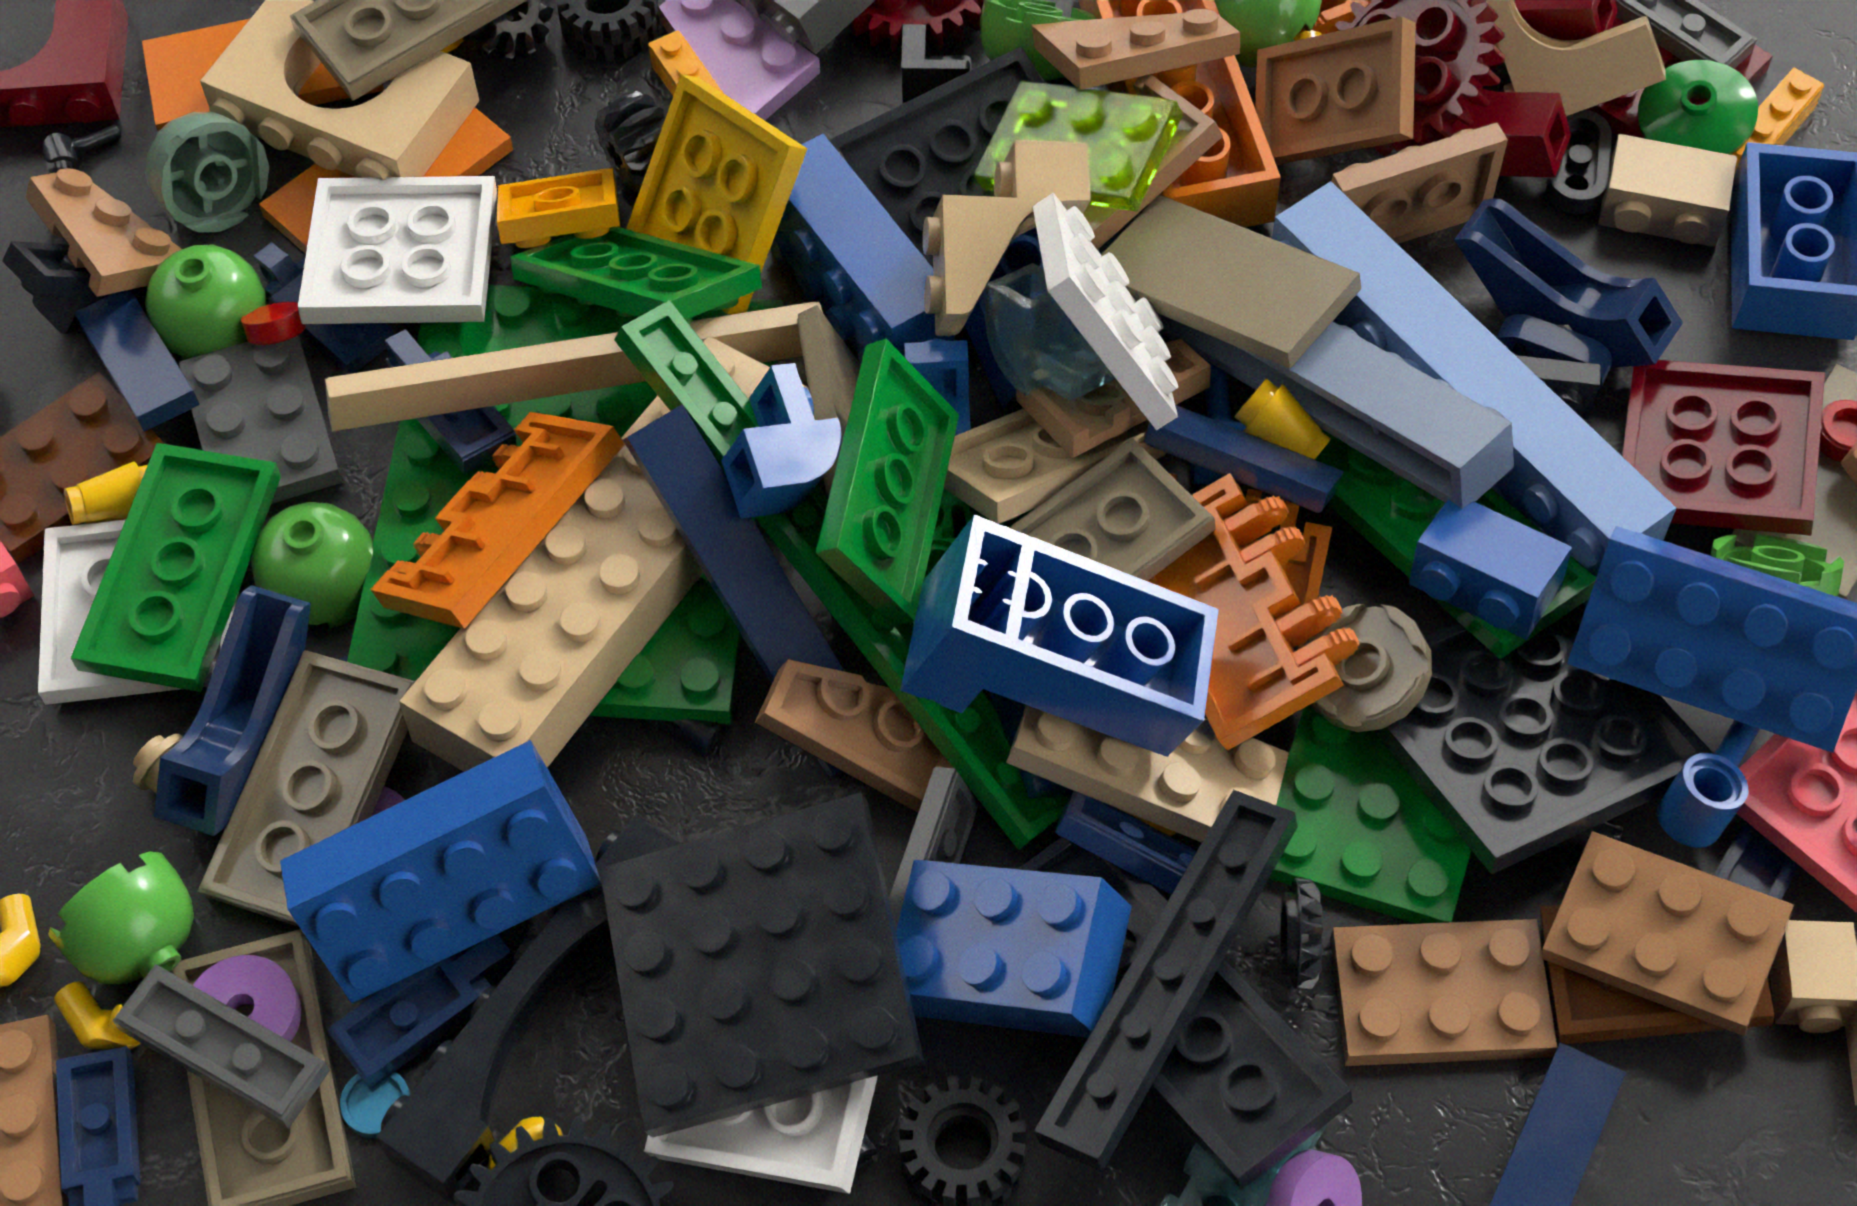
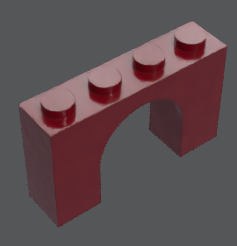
M56 0L53 29L45 46L25 63L0 71V128L32 127L36 125L74 122L89 123L120 119L129 18L122 0Z
M1514 0L1522 18L1533 29L1547 37L1558 40H1579L1612 28L1618 12L1615 0ZM1505 62L1489 66V69L1493 71ZM1440 82L1433 87L1430 93L1439 86ZM1482 89L1481 93L1490 103L1487 107L1472 104L1468 109L1474 124L1468 126L1459 120L1452 124L1454 134L1464 129L1474 130L1496 122L1499 124L1508 139L1499 176L1555 178L1571 137L1560 93L1495 92ZM1440 133L1434 135V142L1445 139Z

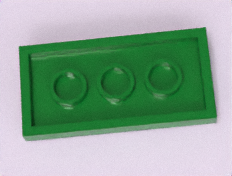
M617 226L610 227L608 233L595 238L581 239L575 237L574 233L510 257L514 280L537 286L543 293H560L577 298L579 304L600 305L614 309L617 315L623 317H640L670 300L687 323L691 324L693 317L708 310H722L734 307L739 302L738 298L762 289L760 265Z
M886 338L865 346L816 554L895 627L915 622L959 414Z
M156 443L71 655V660L78 671L197 692L202 691L252 557L258 535L262 530L281 479V473L276 462Z

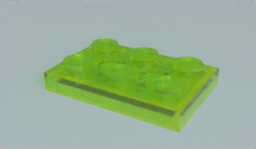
M1021 81L974 176L982 189L994 191L997 162L1005 161L1015 139L1088 143L1091 201L1088 205L1137 212L1178 128L1183 113L1177 101L1172 99L1091 89L1079 90L1075 87Z

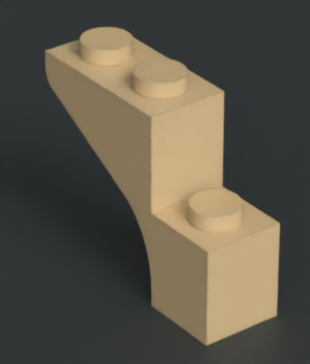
M1015 139L1005 161L997 162L994 174L995 197L942 195L933 217H926L923 226V251L925 255H933L934 276H927L924 303L926 313L935 314L936 336H953L962 330L1006 249L1017 237L1036 228L1033 212L1035 204L1054 193L1066 210L1075 206L1082 214L1084 213L1091 201L1088 143Z
M1789 920L1770 969L1775 1024L1799 1025L1801 1030L1810 1033H1826L1845 1026L1855 1105H1857V942L1854 922Z

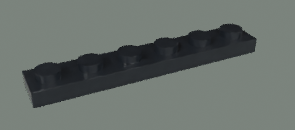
M1233 789L1034 1131L1039 1144L1103 1172L1297 830L1298 824L1295 812Z

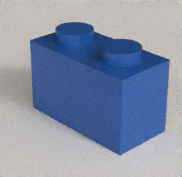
M1448 499L1417 541L1409 584L1425 591L1435 599L1446 601L1485 620L1494 627L1507 630L1527 640L1556 594L1561 590L1572 547L1474 501L1462 509Z

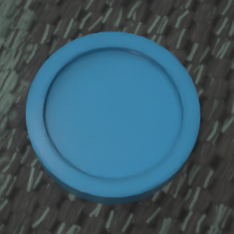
M396 1072L372 1089H369L360 1075L356 1074L342 1091L340 1098L341 1114L353 1132L362 1137L374 1139L382 1131L381 1122L390 1106L403 1095L410 1096L411 1093L404 1079Z

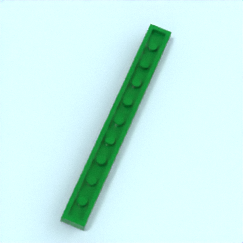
M669 300L623 325L614 341L670 411L680 405L684 406L726 475L721 461L743 429L759 426L750 400ZM818 485L808 498L796 508L784 513L755 517L951 766L957 770L966 785L1018 850L1060 819L1063 807L1068 799L1054 782L1006 763L1016 734L982 691L963 713L943 707L933 700L919 698L900 691L914 622L894 627L816 554L829 500Z

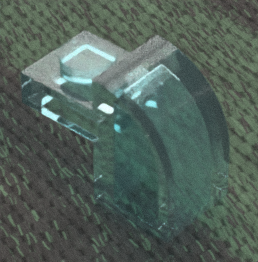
M1032 263L986 284L985 327L989 346L1005 377L1022 394L1027 396L1031 392L1047 386L1058 395L1071 401L1116 379L1086 339L1074 332V324L1047 290L1044 269Z

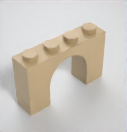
M265 0L200 80L210 112L221 114L242 124L252 135L263 139L273 148L278 150L288 149L312 159L317 165L327 170L337 169L357 178L376 177L385 180L387 177H423L479 102L471 63L442 51H438L397 75L381 94L363 104L348 108L329 109L304 102L298 98V94L321 61L295 31L290 15L313 3L314 1Z
M1514 0L1486 1L1499 16L1494 23L1505 34V38L1495 44L1506 56L1504 62L1512 83L1504 85L1505 92L1560 93L1565 114L1568 116L1666 80V69L1647 15L1584 39L1558 40L1547 37L1533 29L1522 18Z

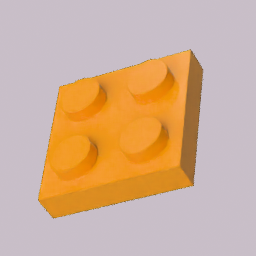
M613 167L498 185L497 226L501 245L515 243L520 248H532L548 243L553 236L574 233L575 237L581 239L595 238L608 233L610 227L620 226L618 194Z

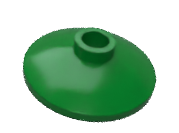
M1689 60L1667 67L1666 80L1645 87L1638 104V124L1645 139L1729 155L1738 151L1748 141L1755 129L1758 118V101L1749 81L1732 67L1710 60ZM1700 98L1708 102L1703 105H1694L1689 100Z

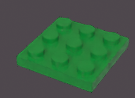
M1311 705L1303 708L1288 755L1276 803L1277 806L1295 812L1298 828L1269 879L1291 886L1294 878L1311 879L1320 891V895L1416 924L1452 923L1471 853L1469 846L1373 730L1355 732L1335 727L1316 713Z

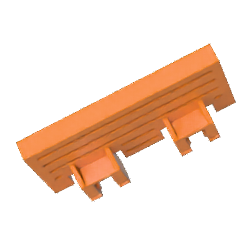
M529 412L514 429L523 444L521 446L502 444L492 455V460L499 468V471L496 474L478 471L468 480L435 517L444 532L441 535L423 532L413 543V548L416 549V553L421 558L416 563L398 560L370 589L384 608L465 629L624 447L625 444L615 428L610 425Z
M1230 473L1192 494L1215 518L1216 530L1147 581L1219 609L1205 714L1218 741L1227 751L1344 686L1334 666L1341 663L1343 659H1348L1350 655H1354V652L1358 650L1357 647L1360 646L1355 632L1350 627L1347 629L1343 627L1342 629L1329 632L1326 636H1321L1297 651L1294 650L1295 646L1324 631V628L1331 627L1333 623H1336L1341 618L1342 608L1333 595L1330 597L1327 595L1324 597L1319 596L1318 599H1313L1311 603H1306L1277 620L1275 619L1301 604L1281 565L1287 562L1289 558H1294L1296 554H1300V551L1304 549L1303 546L1306 544L1305 539L1296 526L1293 528L1291 526L1288 528L1283 527L1281 530H1276L1274 534H1269L1242 550V547L1270 532L1272 528L1278 527L1279 524L1284 523L1283 521L1288 518L1289 509L1283 498L1273 495L1272 497L1259 500L1257 504L1253 503L1224 520V518L1249 505L1238 483Z

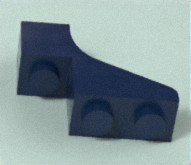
M1501 199L1483 200L1454 239L1505 318L1514 314H1525L1555 325L1569 324L1572 331L1591 337L1609 349L1612 355L1611 368L1655 365L1683 324L1655 277L1643 279L1622 278L1609 275L1589 266Z
M253 585L241 593L199 712L182 739L170 751L160 757L154 810L155 818L215 836L226 827L259 753V747L264 742L302 653L305 650L310 602Z

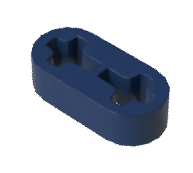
M1514 314L1507 317L1496 337L1514 355L1599 364L1600 386L1598 391L1603 386L1612 365V355L1609 349L1601 342L1530 315Z

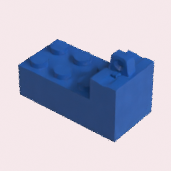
M974 515L923 581L900 691L919 698L933 700L943 707L963 713L977 695L985 689L1168 757L1204 721L1219 609Z

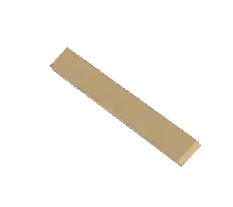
M810 302L694 320L689 325L702 341L707 336H710L763 363L803 356L797 324L798 313L815 305L821 311L822 308L820 302ZM617 333L328 377V379H325L328 414L333 432L626 385L646 380L614 341Z

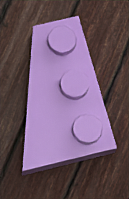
M666 0L659 6L660 20L667 32L670 34L677 30L680 31L722 92L763 120L768 119L820 74V62L817 56L796 42L793 44L788 43L773 26L760 17L753 16L735 0Z

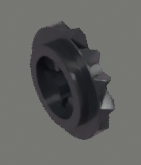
M1294 878L1291 892H1283L1281 900V967L1283 975H1291L1293 989H1313L1319 980V973L1322 970V934L1324 929L1322 926V905L1320 904V891L1311 879Z

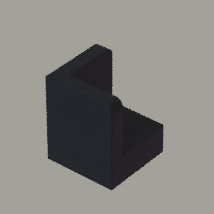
M903 24L901 61L902 104L971 71V58L969 56L926 55V25Z

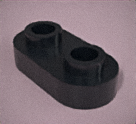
M1586 109L1566 116L1571 137L1556 177H1546L1545 191L1548 200L1559 210L1570 214H1585L1595 210L1603 201L1609 179L1611 128L1601 115Z

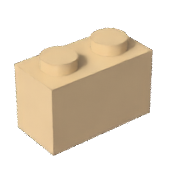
M1619 134L1609 165L1608 185L1602 201L1598 225L1618 228L1626 232H1639L1676 239L1688 244L1716 247L1729 212L1737 156Z

